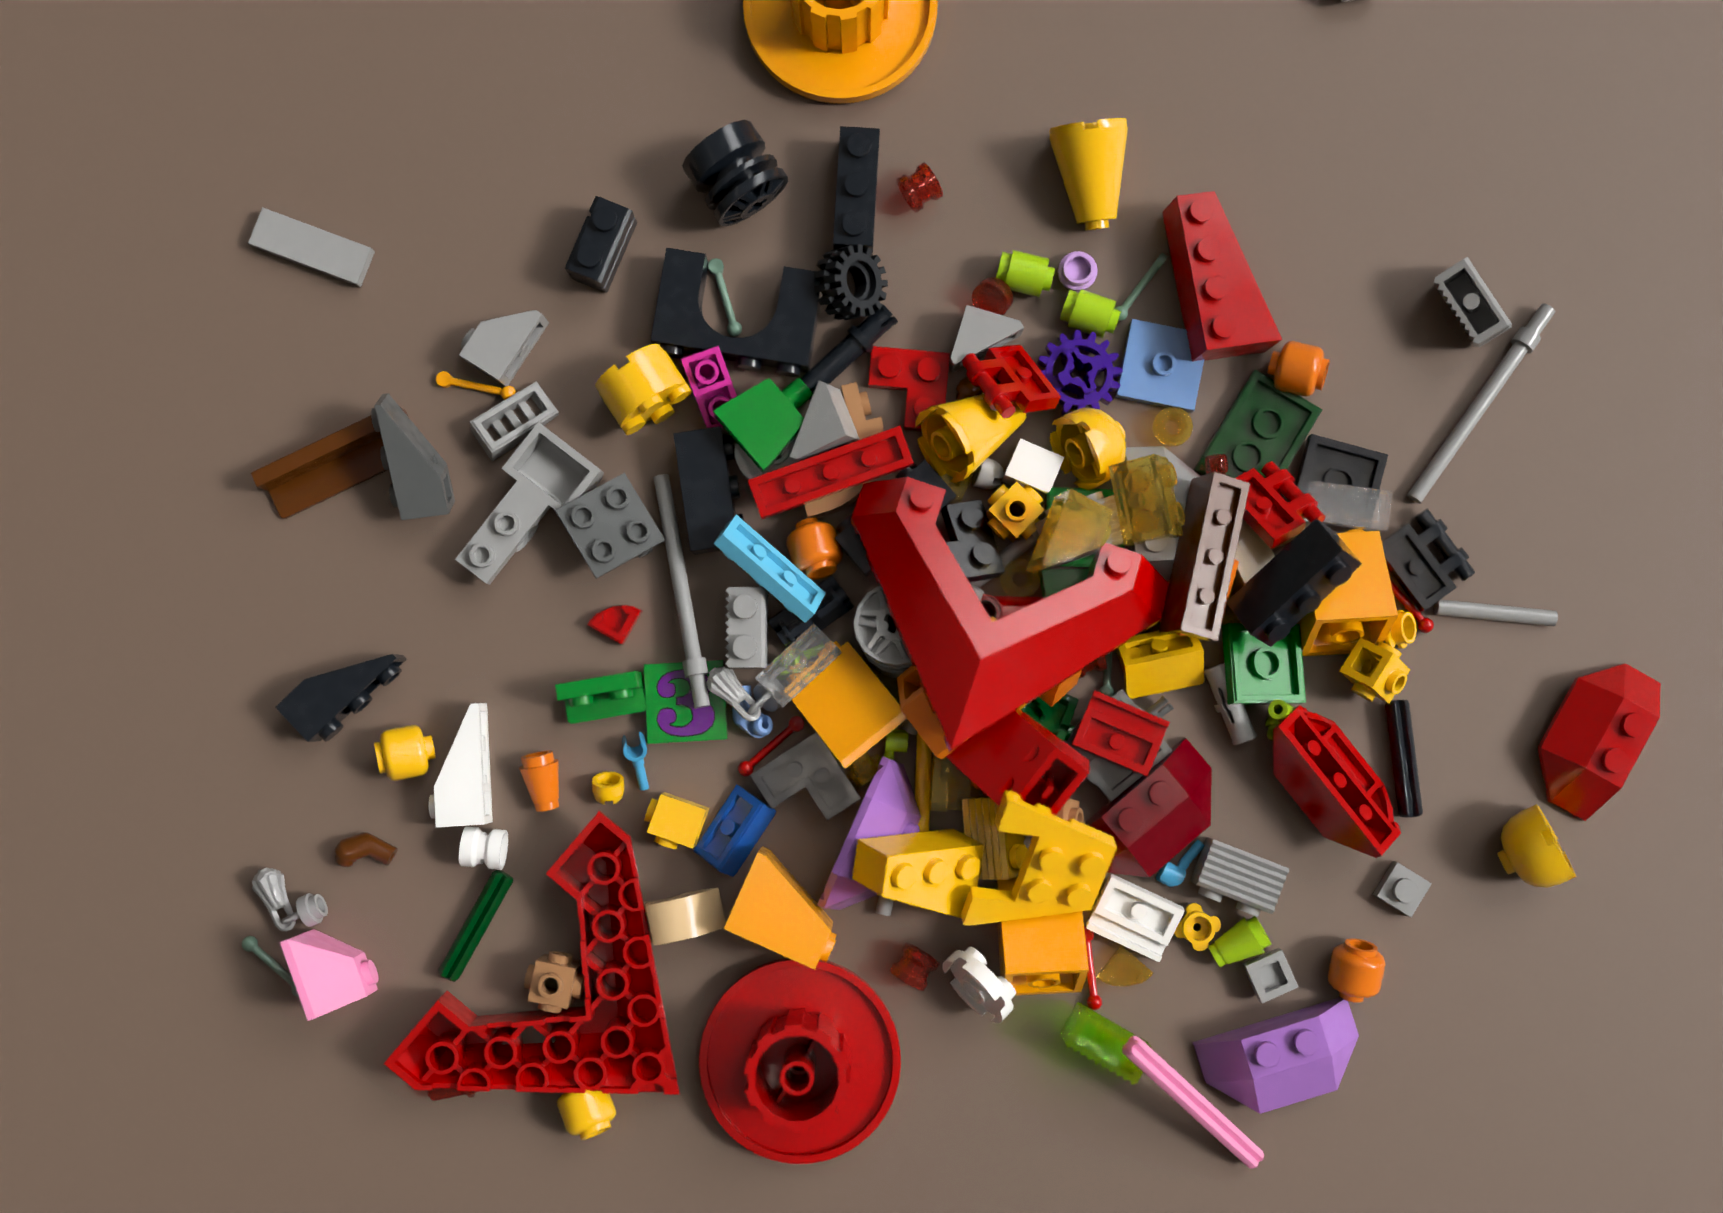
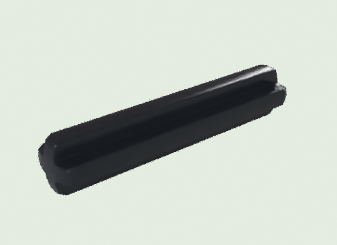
M1404 699L1391 700L1390 704L1386 702L1385 708L1398 814L1404 818L1418 817L1422 815L1423 809L1410 704L1408 700Z

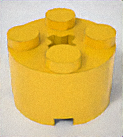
M651 344L627 355L626 357L629 360L627 364L620 369L614 364L601 375L595 384L602 400L626 435L637 432L651 419L655 424L668 419L675 412L672 405L681 402L692 393L691 388L660 344Z

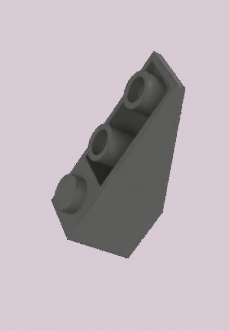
M382 394L374 405L375 408H372L371 418L374 430L381 432L384 446L381 447L380 456L384 470H390L393 484H390L389 494L392 506L394 508L398 507L401 520L449 514L455 502L447 463L390 394Z

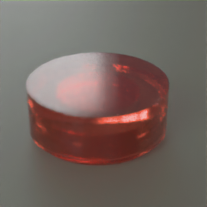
M990 277L982 280L973 290L972 303L976 308L1004 315L1013 304V294L1004 281Z

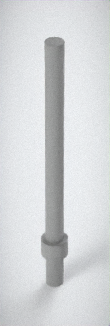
M1541 304L1526 327L1519 328L1511 340L1512 347L1407 494L1408 498L1421 504L1526 353H1532L1541 340L1540 333L1554 315V308L1547 304Z
M661 474L653 478L686 658L682 662L685 678L690 680L694 708H704L710 706L705 675L709 674L705 657L701 656L670 478L668 474Z

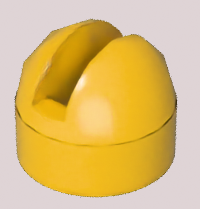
M611 771L596 774L592 778V792L596 801L602 805H605V801H613V805L617 804L624 794V777L620 773Z

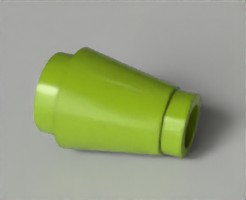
M1253 916L1248 920L1243 917L1215 940L1214 943L1209 945L1208 948L1219 967H1222L1226 964L1265 953L1264 948L1272 945L1257 917Z

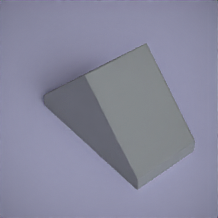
M966 305L949 362V368L952 373L964 367L962 360L966 355L974 353L979 359L986 355L989 348L1001 347L1020 337L1024 330L1023 324L1020 320Z
M818 381L790 457L800 461L860 440L840 389Z

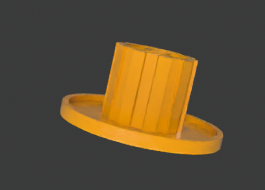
M743 0V13L747 35L757 58L778 82L791 91L812 100L846 104L880 96L903 82L915 70L926 54L935 31L938 0Z

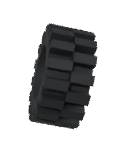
M856 244L833 249L822 255L824 259L819 260L816 265L821 270L814 272L813 279L820 280V285H815L814 290L815 293H822V297L817 300L820 306L828 305L825 312L828 315L835 314L834 319H844L845 321L875 314L874 311L880 310L882 307L879 301L886 299L887 293L881 291L882 288L888 287V281L881 279V274L886 273L884 266H877L881 259L878 255L871 256L873 250L869 247L863 248V245ZM848 270L852 274L855 283L854 296L847 285Z

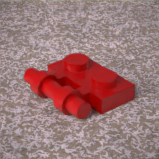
M1021 344L989 348L984 360L981 361L974 353L966 355L962 360V364L967 370V378L974 386L981 388L985 394L984 400L991 410L998 411L1002 418H1009L1015 413L1016 408L1012 404L1014 402L1023 413L1055 409L1061 398L1060 394ZM994 379H998L1001 384H997Z
M1273 461L1266 463L1261 469L1266 478L1255 468L1235 477L1250 483L1243 520L1270 549L1300 534L1306 524L1303 518H1306L1311 523L1316 518L1323 522L1326 517L1318 509V502L1310 493L1304 494L1293 483L1295 478L1288 470L1280 469ZM1281 493H1282V494L1286 497V499L1289 501L1288 503H1287L1286 500L1280 495Z

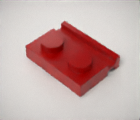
M1094 690L1071 745L1147 777L1170 722Z

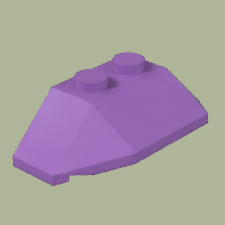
M882 757L878 770L870 783L832 869L824 892L819 899L818 906L826 909L841 910L878 895L852 879L857 839L919 832L918 823L921 814L904 764Z
M1339 997L1192 1043L1204 1081L1261 1114L1336 1091L1359 1035L1348 1001Z

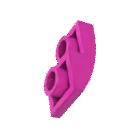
M719 345L681 358L707 428L723 427L714 417L713 411L737 396Z

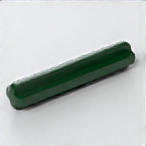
M501 870L492 872L438 969V973L443 978L453 982L460 978L513 883V878L509 874Z

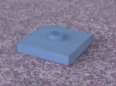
M1132 319L1129 324L1121 365L1123 372L1118 380L1121 386L1116 392L1115 397L1192 413L1195 410L1204 360L1192 362L1187 330Z

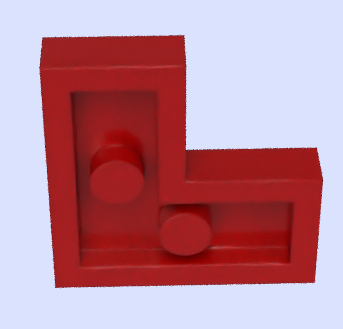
M873 346L874 348L871 350L868 388L907 391L904 430L921 431V425L915 428V421L919 413L928 407L946 403L950 353Z

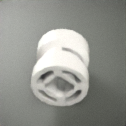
M466 826L463 830L459 847L460 865L475 867L477 864H483L484 862L489 869L502 870L508 852L507 830L493 829L487 835L479 827Z

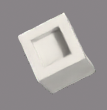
M1020 438L1004 473L1002 482L1012 486L1017 481L1043 493H1049L1064 457Z

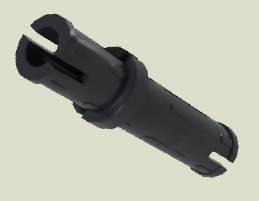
M882 304L880 310L874 311L875 314L868 316L857 327L852 325L847 330L849 334L800 378L813 394L818 381L830 384L864 352L870 353L874 348L873 344L893 325L898 323L886 306Z

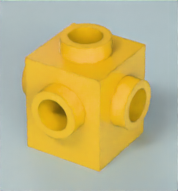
M1016 481L1008 489L1003 484L987 500L991 505L986 512L989 519L987 525L1002 540L1007 537L1011 542H1014L1020 535L1027 540L1037 530L1035 523L1040 521L1038 517L1045 510L1040 505L1043 499L1031 486L1025 485L1022 487ZM1012 503H1017L1024 510L1022 516L1015 517L1010 513L1009 507Z
M1360 637L1339 672L1354 684L1351 690L1360 697L1370 702L1377 697L1390 704L1394 695L1400 693L1404 688L1410 669L1399 659L1402 653L1384 642L1376 645Z

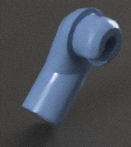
M743 685L742 687L751 696V685ZM745 700L739 704L746 712L751 707ZM732 707L733 722L748 735L762 738L771 733L773 722L768 715H764L761 712L760 717L756 721H747Z

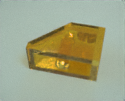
M1069 489L1056 496L1026 570L1036 573L1101 548L1111 534L1112 526L1109 525L1113 510L1073 489Z

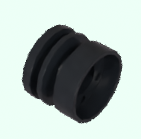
M748 120L732 122L707 136L693 148L682 165L684 172L696 190L703 193L709 192L705 202L710 210H715L714 216L720 226L734 225L756 214L771 203L788 183V176L782 168L777 167V160L774 155H762L766 148L765 142L751 121Z

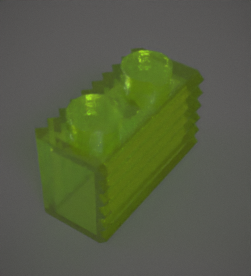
M1077 1002L1060 1032L1066 1047H1072L1074 1052L1079 1051L1081 1056L1086 1055L1088 1060L1093 1059L1095 1064L1100 1063L1102 1068L1107 1067L1109 1072H1114L1117 1077L1121 1076L1124 1081L1128 1080L1131 1085L1137 1084L1143 1071L1122 1052L1123 1045L1128 1042L1130 1037L1136 1035ZM1143 1040L1151 1049H1153L1147 1041Z

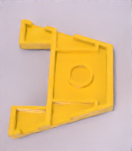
M1005 791L995 818L997 831L1032 835L1033 837L1012 891L970 887L961 911L963 925L971 926L1091 910L1117 849L1114 838L1072 818L1068 821L1052 815L1050 808L1039 803L1032 806L1021 801L1020 795L1012 791Z

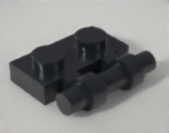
M1428 508L1414 517L1423 529L1418 535L1408 523L1382 541L1387 568L1420 612L1426 611L1457 588L1447 575L1454 570L1461 581L1468 579L1475 573L1467 561L1469 558L1468 554L1462 547L1459 549L1445 532L1448 529L1441 519L1436 520ZM1431 541L1444 557L1440 563H1438L1426 547Z

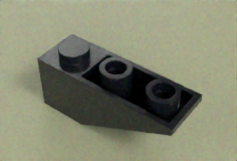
M390 654L304 679L275 708L307 742H316L322 739L327 742L342 730L344 725L341 721L351 712L357 714L372 701L373 698L370 694L380 684L387 686L400 675L402 670L399 666L407 659L403 655Z

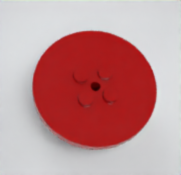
M790 958L778 959L754 968L739 978L722 995L710 1014L703 1031L699 1053V1072L703 1092L710 1110L723 1129L735 1141L753 1153L770 1160L790 1164H811L833 1159L847 1153L867 1139L880 1125L893 1103L901 1070V1051L898 1033L892 1016L881 997L864 979L854 972L836 963L824 962L822 960L818 961L814 970Z

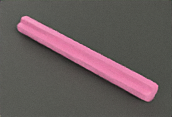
M1132 1036L1123 1045L1122 1052L1128 1059L1250 1169H1254L1264 1159V1153L1257 1145L1138 1036Z

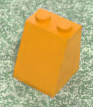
M1352 529L1344 533H1337L1360 560L1362 565L1352 573L1347 582L1339 585L1324 598L1315 611L1307 614L1297 623L1300 624L1302 656L1350 654L1360 637L1376 645L1385 641L1398 617L1379 531Z
M835 641L818 655L822 660L819 665L811 671L804 666L787 680L791 687L785 692L844 768H847L907 718L900 710V704L847 641L841 646Z
M762 846L757 852L724 929L814 970L819 960L827 962L837 934L832 932L833 920L817 905L818 903L773 852Z
M1017 877L997 880L996 889L1012 891ZM1082 911L997 922L1000 976L1011 983L1016 991L1015 996L1082 992L1089 970Z

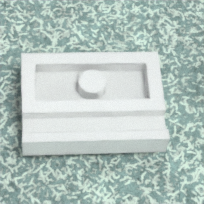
M1110 873L1093 907L1091 916L1087 919L1085 925L1088 930L1160 962L1161 955L1165 947L1168 946L1185 910L1182 906Z

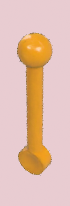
M441 371L436 376L437 384L443 388L454 385L501 395L504 400L516 394V390L512 386L500 388L453 378L446 371Z

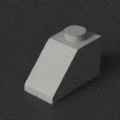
M537 310L481 321L476 329H470L461 342L462 351L459 355L466 362L500 384L508 386L548 326L549 321Z

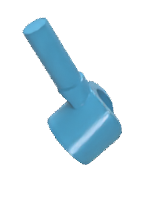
M639 732L641 743L638 746H628L624 735L622 737V747L625 758L632 761L635 768L639 790L643 791L649 789L644 767L647 745L644 734Z
M1197 840L1179 860L1177 866L1167 862L1160 868L1156 875V880L1169 887L1180 885L1184 881L1189 864L1205 845Z

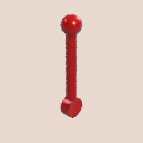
M1390 579L1393 595L1414 616L1418 622L1419 630L1424 633L1432 631L1434 627L1433 621L1430 618L1423 617Z
M799 716L792 717L787 728L749 761H742L738 765L739 774L745 777L751 775L756 764L793 732H800L804 728L803 719Z
M1084 926L1089 968L1087 979L1090 996L1087 999V1006L1091 1010H1098L1102 1006V999L1097 994L1091 946L1094 932L1086 929V926Z

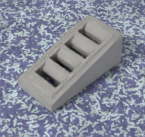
M536 381L471 420L470 430L491 461H494L521 443L538 422L545 425L558 416L559 412ZM532 398L542 413L536 416L526 401ZM519 408L528 422L522 424L513 410ZM504 417H506L514 429L510 433L500 422ZM491 426L500 437L497 441H494L487 431Z

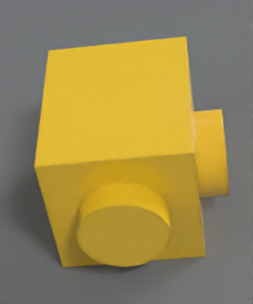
M664 792L660 794L658 800L652 798L644 818V821L650 823L647 833L656 835L654 842L662 846L677 849L678 844L693 849L697 845L709 808Z

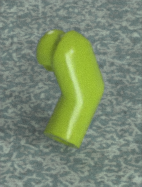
M1274 700L1268 707L1270 716L1266 719L1265 726L1268 727L1267 737L1272 741L1273 729L1295 708L1283 700Z

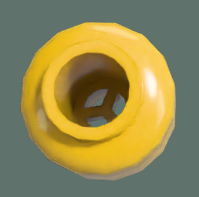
M417 725L385 730L380 735V741L374 742L379 773H386L387 777L392 781L426 774L429 768L428 760L436 758L432 736L423 737L422 730Z
M586 1090L585 1093H563L557 1100V1106L567 1132L572 1136L580 1135L581 1140L595 1137L611 1128L610 1121L616 1116V1108L611 1095L604 1094L602 1091Z

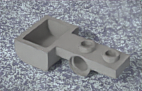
M540 422L534 426L501 468L517 481L455 559L489 585L514 553L519 552L531 540L538 529V523L551 507L556 510L595 489L604 474L601 469Z

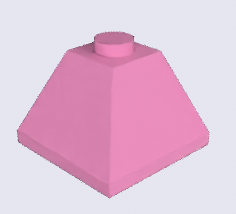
M315 929L280 942L308 1021L362 999L378 990L376 985L379 979L377 969L372 960H367L365 952Z

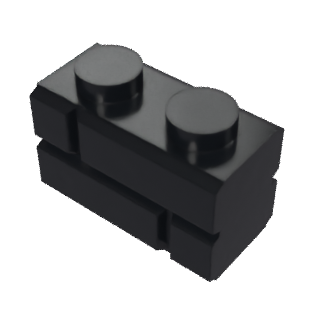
M595 196L589 210L591 216H587L565 270L573 280L608 293L637 225V220L632 210L602 197Z

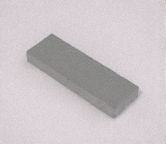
M263 207L248 241V244L254 248L358 287L362 286L375 253L368 246Z

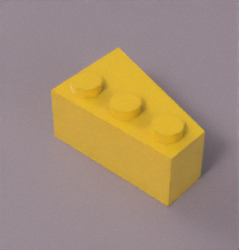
M955 829L857 839L852 879L882 897L961 918V911L970 887H978L984 844Z

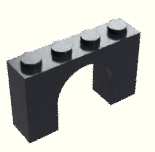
M666 248L651 335L652 344H660L670 358H683V353L692 355L719 345L723 359L738 362L737 366L742 369L760 371L761 366L777 368L776 373L789 377H799L800 372L807 373L810 370L820 309L817 299L822 297L821 292L815 293L814 290L815 285H820V280L813 279L814 272L816 271L784 266L777 309L770 323L763 330L752 336L732 338L713 330L703 318L702 303L709 264L706 254Z

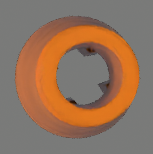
M539 751L522 756V766L519 767V770L535 805L536 812L558 808L559 760L554 759L553 751Z

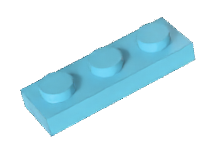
M736 514L726 524L713 544L728 559L734 561L746 571L758 585L764 587L783 603L788 611L794 613L805 623L815 614L826 592Z

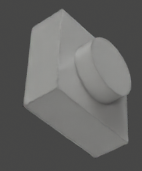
M1392 861L1372 895L1411 918L1432 883L1402 864Z
M1280 948L1242 964L1256 997L1261 1003L1298 988L1286 957Z

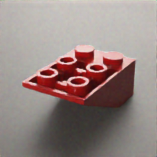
M1019 708L985 731L981 730L946 756L949 761L999 807L1005 791H1012L1020 795L1023 802L1032 806L1039 803L1050 808L1051 814L1055 816L1090 773L1089 760Z

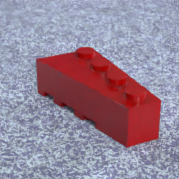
M1215 191L1176 196L1162 214L1192 362L1266 352L1283 339Z

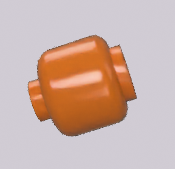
M1288 341L1283 346L1281 352L1273 351L1267 374L1274 375V386L1276 389L1309 397L1316 389H1323L1330 359L1324 358V351L1318 346Z
M806 518L799 521L795 525L796 529L788 535L786 540L791 562L811 580L830 576L837 570V565L843 557L841 546L835 539L837 536L835 528L830 523L818 522L817 518Z
M1350 938L1333 949L1328 971V982L1335 990L1339 991V996L1342 999L1359 1003L1364 998L1374 997L1380 992L1385 970V958L1377 951L1378 948L1375 944L1362 939Z

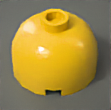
M1080 408L1053 421L1052 425H1056V431L1050 433L1052 450L1054 453L1064 457L1060 467L1065 474L1072 471L1079 479L1074 482L1075 485L1082 489L1091 490L1109 481L1118 473L1125 461L1126 454L1125 431L1119 422L1102 410L1095 408Z
M1537 804L1520 811L1504 825L1501 833L1504 850L1497 852V855L1508 875L1516 872L1525 883L1534 887H1552L1576 877L1565 851L1562 850L1557 840L1556 834Z

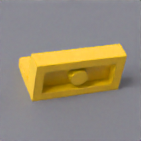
M1158 630L1134 635L1126 643L1116 648V653L1124 672L1125 693L1130 699L1204 683V649L1198 638L1179 636L1176 633L1165 635L1159 633Z

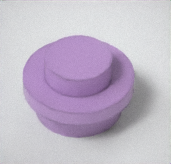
M1080 251L1067 254L1061 260L1058 267L1060 282L1067 289L1074 291L1088 289L1094 283L1098 272L1094 259L1089 254Z

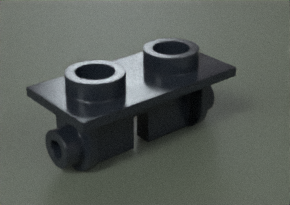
M832 575L818 584L826 594L817 611L808 621L804 623L798 616L786 608L768 620V623L790 653L854 608L850 598Z

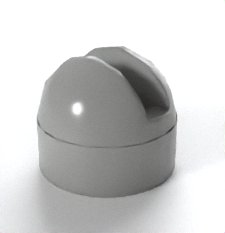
M987 458L974 471L972 486L984 490L997 488L1001 484L998 478H1003L1004 476L1002 466L994 459Z

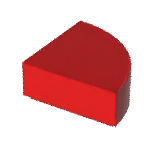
M628 605L613 606L597 613L587 625L624 645L643 611Z

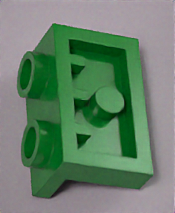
M639 671L555 684L557 701H565L567 720L570 724L646 711L642 673Z

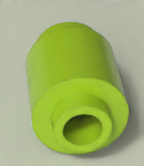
M1013 250L1012 254L1002 251L995 283L1003 284V289L1040 297L1042 290L1050 291L1055 268L1048 267L1049 258Z
M1070 289L1061 312L1060 320L1068 322V327L1088 334L1095 332L1096 337L1103 339L1106 332L1114 333L1121 311L1114 309L1117 302L1115 300L1083 289L1080 292Z

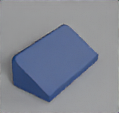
M736 785L693 851L719 872L733 877L737 874L775 816L776 810L774 808L771 809L770 805L746 789Z

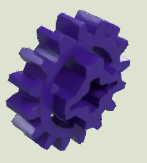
M1075 330L1072 340H1068L1064 333L1060 334L1057 338L1058 347L1049 342L1045 350L1050 357L1040 356L1037 364L1045 368V370H1041L1061 396L1058 402L1063 405L1061 415L1067 414L1071 408L1077 410L1088 407L1100 410L1099 401L1109 405L1113 399L1107 391L1117 392L1121 385L1114 381L1113 378L1120 376L1123 372L1122 368L1113 367L1112 365L1119 357L1118 352L1108 354L1105 351L1110 342L1105 340L1098 345L1095 343V332H1091L1087 339H1082L1080 330ZM1079 349L1092 353L1094 357L1081 354ZM1061 356L1063 370L1053 377L1054 363ZM1074 366L1078 371L1085 370L1087 372L1083 382L1079 377H1071L1070 374ZM1104 371V382L1101 389L1097 392L1094 380L1097 375ZM1066 390L1075 393L1079 399L1071 398L1062 392Z

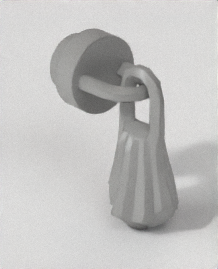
M714 667L709 672L706 682L709 691L728 702L747 721H756L760 717L761 707L770 712L776 711L783 705L784 698L786 697L783 685L776 679L762 680L754 687L755 701L742 687L734 670L725 667ZM743 700L751 706L747 712L739 705Z
M268 867L258 870V873L252 880L253 891L263 901L275 926L281 931L293 929L296 920L299 918L306 926L312 927L321 923L323 917L328 914V907L324 898L320 894L313 895L311 893L297 898V912L294 913L287 897L284 874L279 870ZM284 907L287 917L280 920L276 910Z

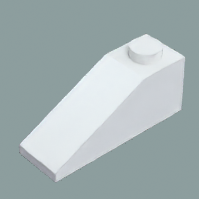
M487 703L470 704L434 785V794L429 797V814L432 819L435 818L436 827L484 825L493 822Z

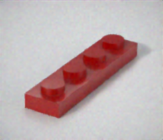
M897 426L748 479V483L761 519H765L914 465L901 426Z

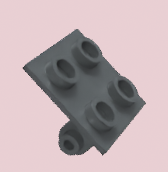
M625 473L555 510L596 579L637 556L639 558L646 556L653 551V547L665 541Z

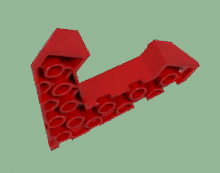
M909 477L863 483L851 522L856 534L860 535L866 549V558L877 583L881 584L888 601L887 607L913 666H916L921 678L919 682L933 714L936 713L944 732L943 738L949 752L962 745L965 740L981 730L985 731L1009 716L1018 707L1025 703H1030L1075 675L1084 666L1097 658L1104 657L1120 647L1142 630H1147L1157 624L1161 619L1169 583L1142 554L1102 542L1091 561L1086 580L992 622L935 525L946 489Z
M599 810L546 872L547 876L577 900L585 1006L570 1007L568 1009L562 1008L560 1013L537 1010L477 1016L447 990L383 1063L414 1090L445 1088L457 1089V1091H490L491 1089L515 1090V1092L585 1093L586 1090L602 1091L604 1094L663 1092V1095H680L631 836ZM527 1026H532L546 1038L543 1043L523 1044L521 1033ZM552 1037H555L557 1040L552 1042ZM503 1041L509 1043L506 1045H501Z

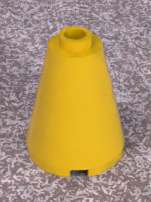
M1126 118L1099 119L1097 122L1085 124L1084 121L1053 127L1049 130V140L1077 224L1085 223L1086 231L1109 228V220L1117 218L1128 132Z
M985 394L931 406L920 412L915 421V428L921 425L923 436L917 438L925 460L939 476L948 474L953 477L950 482L957 483L968 478L1024 423L1026 413H1023L1015 402L1012 403L1016 408L1015 413L1006 419L1002 418L998 411L990 409L984 400Z

